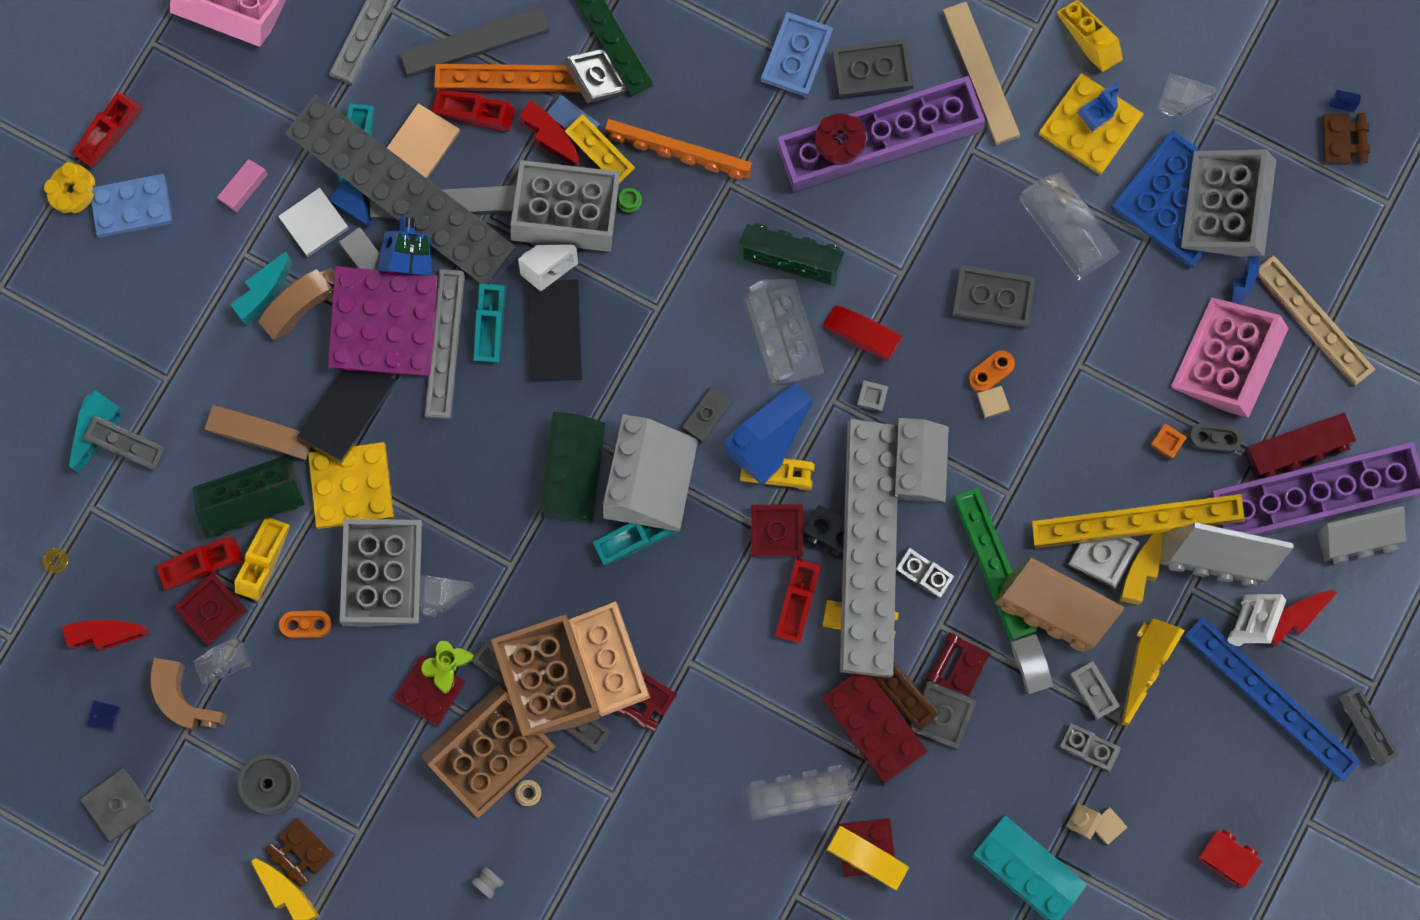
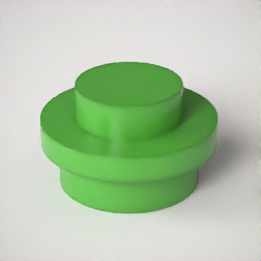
M633 188L623 189L617 197L618 207L626 213L636 212L642 205L641 194Z

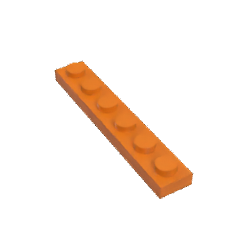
M435 64L434 88L436 91L443 89L451 91L581 93L565 65Z
M608 119L605 127L606 135L616 143L628 142L639 150L646 151L651 149L657 151V154L662 157L671 158V156L680 158L686 164L695 165L697 163L705 166V169L709 171L719 172L720 170L729 173L730 177L739 180L743 178L749 179L752 172V162L611 119Z

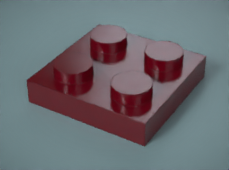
M803 504L751 505L752 557H803Z
M211 573L174 606L175 610L208 646L214 643L248 612L214 573Z
M421 654L394 697V700L439 727L465 686L466 681L454 674L453 684L449 693H443L435 685L434 676L427 677L422 674L423 662L428 658Z
M890 818L837 824L838 829L840 826L844 827L895 858ZM842 860L843 877L867 875L850 865V863Z

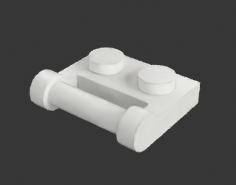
M1282 594L1244 595L1241 602L1243 607L1234 631H1231L1228 636V642L1235 646H1241L1243 643H1271L1286 603Z

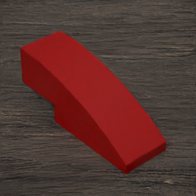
M438 89L431 112L462 123L509 132L515 108L508 101L488 99L482 94Z
M116 92L104 112L97 113L72 153L93 168L123 137L139 116L143 107L126 94Z
M530 100L519 117L523 126L536 133V145L570 166L581 167L577 152L565 131L543 108Z
M838 305L834 306L823 324V328L865 352L867 350L888 363L903 337L863 315Z
M224 537L207 546H198L156 567L164 590H169L208 577L211 573L216 574L242 563L244 560L236 538Z
M799 557L796 558L776 637L801 643L821 563Z
M1334 590L1318 593L1285 609L1280 616L1274 636L1269 644L1275 647L1290 630H1293L1297 635L1301 634L1337 593Z
M90 620L62 626L66 644L72 649L94 643L95 648L103 651L151 635L150 630L142 625L117 620Z

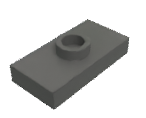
M711 387L682 429L704 443L733 401L714 387Z

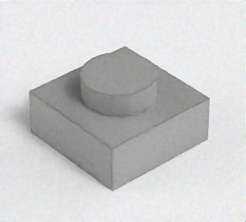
M864 380L857 407L882 413L889 386Z

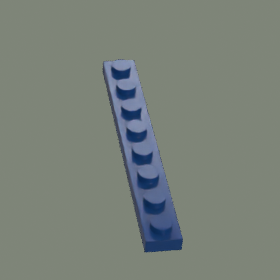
M1204 617L1186 633L1184 638L1341 782L1361 762L1237 647L1230 644L1228 639Z

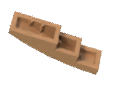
M212 405L204 430L250 446L255 445L278 454L282 453L302 461L306 460L310 446L297 439L300 433L298 430Z

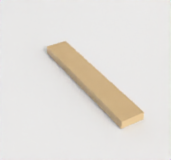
M967 2L943 9L944 18L967 75L970 78L995 144L999 145L1019 138V130Z
M1274 255L1260 265L1257 278L1354 387L1376 370Z

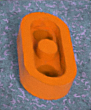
M1007 351L993 353L971 371L969 376L970 387L978 393L995 387L1012 373L1015 366L1013 356ZM1003 359L1007 365L1004 367L999 366L997 361ZM985 375L987 380L980 382L978 376Z
M291 611L281 617L279 628L286 637L291 639L322 638L330 633L332 620L323 611ZM294 621L297 622V629L290 630V624ZM318 621L324 622V626L321 629H316L315 624Z

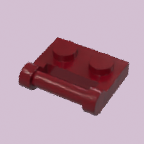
M948 632L945 638L947 642L932 671H928L925 679L970 696L991 653ZM955 647H958L963 651L949 679L945 680L941 675Z

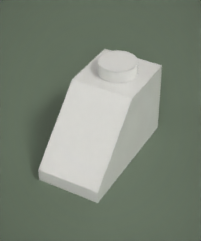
M536 245L518 259L520 274L539 291H542L578 264L577 249L574 245Z

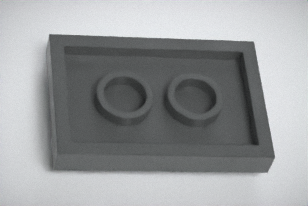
M907 39L832 48L839 98L913 89Z
M961 265L952 316L1028 328L1036 277Z

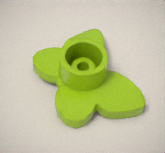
M440 641L435 649V658L426 659L423 662L421 671L424 676H434L435 685L443 693L447 694L453 684V671H456L457 667L471 662L474 655L461 648L453 649L452 645L447 641Z

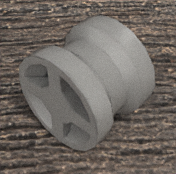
M484 866L481 869V875L478 878H474L471 883L491 899L497 887H502L505 882Z

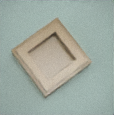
M1002 386L977 393L985 419L1009 412L1010 408Z
M1110 807L1101 814L1103 819L1095 831L1106 845L1110 844L1128 828Z

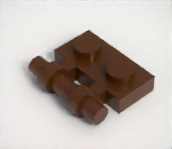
M1366 113L1356 114L1357 123H1350L1349 114H1323L1324 164L1349 165L1351 155H1358L1359 164L1368 163L1370 144L1367 143V132L1370 129ZM1350 134H1357L1356 145H1350Z
M296 818L278 836L285 843L281 849L274 843H271L265 849L272 856L271 860L276 865L280 864L289 873L287 876L292 881L296 880L302 887L310 880L304 874L308 867L317 874L335 856L299 818ZM291 851L302 860L297 866L287 857Z

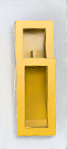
M265 517L245 554V562L234 581L235 593L257 601L260 600L283 548L290 524Z
M1165 532L1153 534L1136 555L1123 582L1119 601L1140 605L1143 601L1146 581L1154 582L1158 577Z
M842 826L839 827L827 849L828 852L896 891L909 869L901 861Z
M256 858L251 860L275 908L281 909L287 906L293 920H315L320 917L303 891L286 875L262 860Z

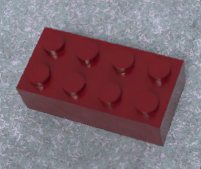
M853 674L822 697L821 701L883 785L927 754V749L872 676Z

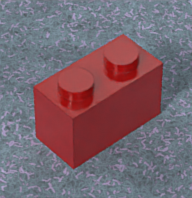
M1216 830L1211 834L1196 858L1240 889L1245 888L1262 863V860L1257 857L1259 853L1247 845L1244 847L1240 846L1235 842L1236 837L1228 831L1222 830L1220 832Z

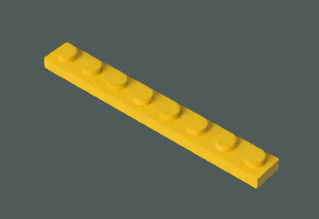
M1237 494L1032 521L1034 546L1038 549L1169 532L1192 523L1210 526L1245 522L1242 496Z

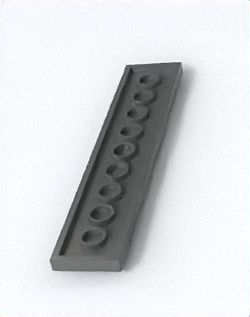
M316 93L285 132L288 137L398 221H400V217L416 218L415 233L427 234L429 236V244L479 283H489L516 248L511 242Z

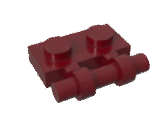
M641 671L650 696L649 699L640 702L647 706L646 710L642 713L636 708L628 706L618 710L617 713L622 716L627 715L637 721V725L644 729L646 727L655 732L659 723L651 719L652 715L656 712L664 717L678 694Z

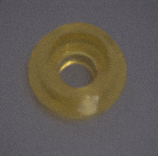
M60 548L49 549L43 556V566L50 573H61L68 567V554ZM55 557H60L58 565H53L52 563Z

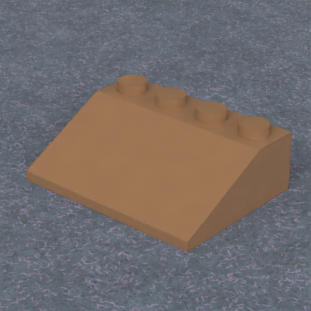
M1032 557L1007 576L995 601L1004 612L1011 615L1016 614L1024 618V622L1028 625L1043 628L1049 636L1055 639H1063L1069 642L1073 649L1081 652H1087L1095 647L1124 609L1123 606Z
M566 614L491 639L522 737L573 728L600 719Z
M497 685L424 752L421 757L467 808L479 818L555 748V745L544 733L522 737L510 697L500 685Z

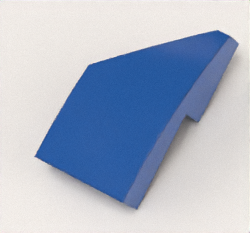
M1118 82L1102 91L1099 97L1081 107L1077 112L1092 132L1114 117V112L1118 108L1117 94L1120 88Z
M343 180L329 198V201L334 206L350 214L354 220L369 228L371 226V220L368 216L370 203L362 192Z
M1259 257L1247 258L1243 279L1233 278L1232 303L1240 305L1251 291L1260 269Z

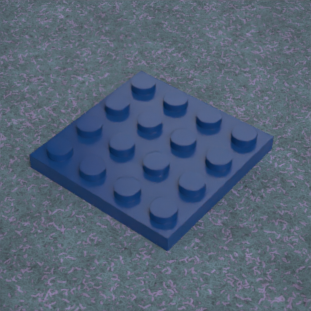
M1172 130L1114 202L1111 209L1189 267L1193 268L1205 252L1183 249L1181 244L1194 151L1201 150Z

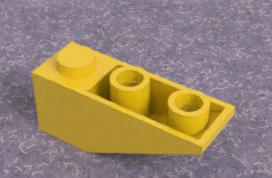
M1075 0L1057 11L1058 16L1088 59L1101 72L1106 71L1123 60L1119 39L1079 0Z

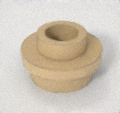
M532 780L520 782L515 790L517 801L527 807L537 804L542 795L540 786ZM526 789L533 790V796L531 798L524 797V791Z

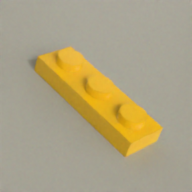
M584 114L579 116L565 130V133L600 169L619 171V184L635 169Z

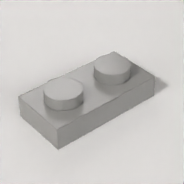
M1094 661L1070 674L1071 679L1096 720L1120 707Z

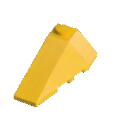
M1154 618L1149 624L1144 622L1137 633L1140 639L1136 645L1121 725L1126 727L1132 720L1147 694V689L1152 686L1158 677L1161 665L1163 666L1166 660H1168L1185 630Z

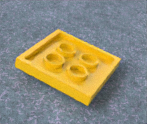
M1081 73L1041 128L1038 135L1094 172L1102 175L1142 119L1144 113L1117 97L1118 108L1114 112V117L1092 132L1077 112L1081 107L1099 97L1105 88Z
M385 442L353 446L342 464L319 451L308 453L317 529L343 526L344 519H394Z

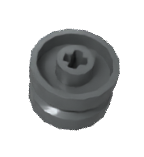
M271 754L259 755L248 761L242 768L238 779V790L244 803L253 810L267 815L282 814L291 809L298 801L302 789L301 777L296 768L285 759ZM269 780L273 782L270 789H268L269 785L267 784Z

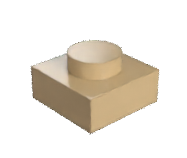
M1078 804L1066 827L1091 840L1103 816L1099 812Z

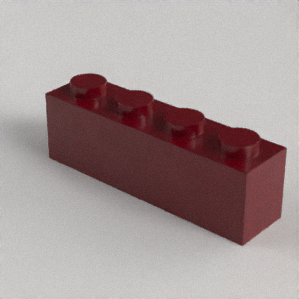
M1344 412L1248 446L1244 453L1253 476L1257 480L1279 475L1278 472L1286 469L1288 472L1301 469L1303 467L1302 464L1311 461L1312 464L1319 463L1327 459L1326 455L1334 452L1336 456L1347 453L1356 442V438Z

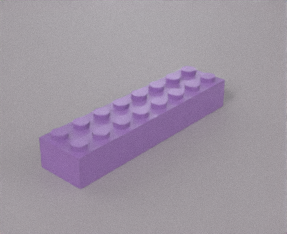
M966 76L848 114L860 120L866 133V144L863 152L856 157V160L849 164H832L822 154H819L815 145V134L820 124L777 137V148L792 190L796 192L982 132L985 119L970 78ZM838 134L833 138L840 145L843 144L844 140H848L843 134Z
M1414 442L1214 490L1208 498L1241 494L1245 522L1218 525L1216 527L1262 537L1420 498V461Z

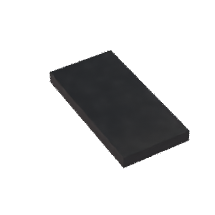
M578 279L556 280L542 291H539L530 282H527L531 382L582 380Z
M342 370L298 434L297 439L342 464L395 385L396 379L385 373Z

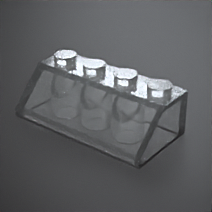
M1062 172L1043 177L1023 191L1020 201L1078 280L1121 252Z
M796 279L761 280L742 291L745 306L771 386L791 385L826 374Z
M843 765L828 767V772L818 774L817 770L802 772V777L792 779L791 775L776 777V782L766 784L765 780L751 782L750 787L745 788L751 821L855 801L857 795L850 768L843 769Z

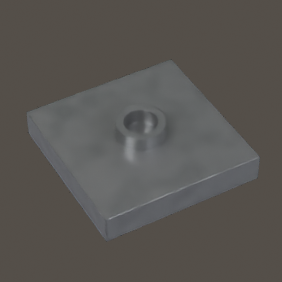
M604 49L570 56L563 61L587 103L624 95L628 90Z
M928 680L923 694L940 714L922 731H919L913 724H911L910 728L913 732L959 749L977 699Z
M125 768L119 770L80 799L110 842H113L155 811Z

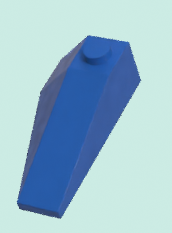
M793 383L746 420L724 441L725 454L763 486L780 469L784 457L807 415L813 398L796 383Z

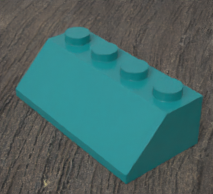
M1007 816L1000 820L971 855L1046 920H1061L1087 886L1083 880Z

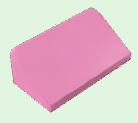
M248 159L217 198L237 213L268 176L267 171Z

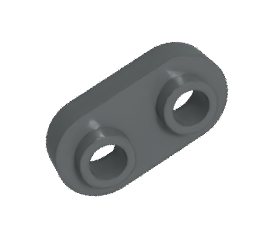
M1211 423L1195 425L1189 435L1190 442L1195 448L1223 453L1236 451L1243 440L1240 430L1236 427ZM1198 434H1204L1207 438L1206 441H1200ZM1224 437H1230L1232 444H1226Z

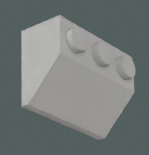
M899 418L897 424L895 496L897 500L945 503L949 427L925 419Z
M1404 506L1330 522L1324 525L1316 533L1324 562L1333 561V565L1348 562V557L1358 555L1359 559L1373 556L1374 551L1383 550L1384 553H1390L1399 550V546L1406 541Z

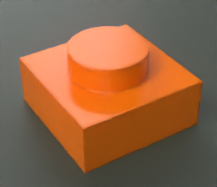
M1165 423L1150 447L1172 460L1187 437Z

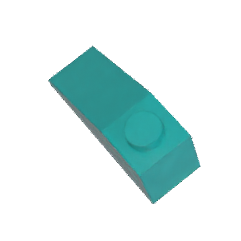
M97 391L85 397L78 415L69 467L78 474H80L100 447L83 439L93 415L116 425L125 414L119 406Z

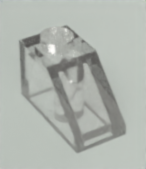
M1169 73L1157 109H1161L1163 113L1170 116H1182L1212 102L1218 88Z
M421 575L419 610H422V614L437 616V612L445 613L472 594L475 586L472 582Z
M237 637L212 647L193 661L203 686L251 666L244 645Z

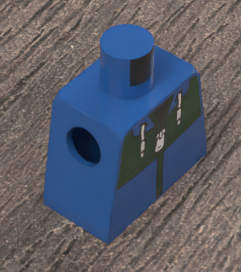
M400 217L399 231H386L377 265L378 271L432 275L429 236L427 234L415 233L416 218Z

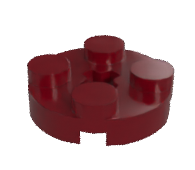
M844 113L833 114L823 118L815 134V145L819 154H822L828 162L836 165H845L856 160V157L863 152L866 144V133L860 120L855 116ZM838 134H843V136L848 138V140H844L842 145L833 139Z

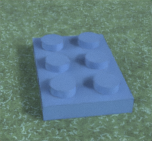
M786 12L763 71L761 82L808 98L832 36L833 27Z
M164 174L93 187L92 193H94L91 203L96 234L99 238L173 224Z

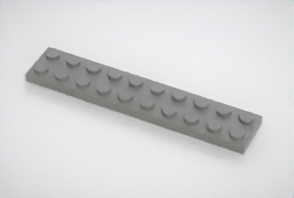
M850 419L847 422L840 672L890 678L893 676L897 538L895 477L898 426Z

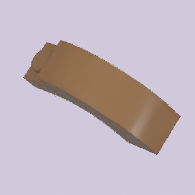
M329 268L322 272L316 269L285 289L268 306L258 322L273 340L291 333L299 320L310 309L320 302L333 297L335 271Z
M154 658L151 670V689L157 705L168 718L194 731H197L199 721H201L200 726L216 729L217 724L225 726L227 715L224 713L195 708L185 701L181 691L185 665L176 661Z

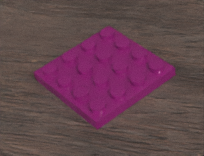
M336 266L328 369L429 377L432 363L438 275L380 272L372 269Z

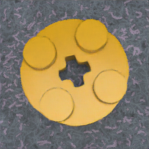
M67 162L57 169L51 178L46 181L44 190L47 193L50 205L56 210L65 214L69 212L79 213L93 199L94 193H92L93 185L95 186V179L92 173L81 165ZM74 184L72 187L74 191L72 193L67 192L69 186Z

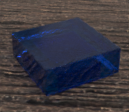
M1336 90L1331 98L1330 107L1355 112L1360 104L1361 96Z
M94 700L87 726L114 732L121 707Z

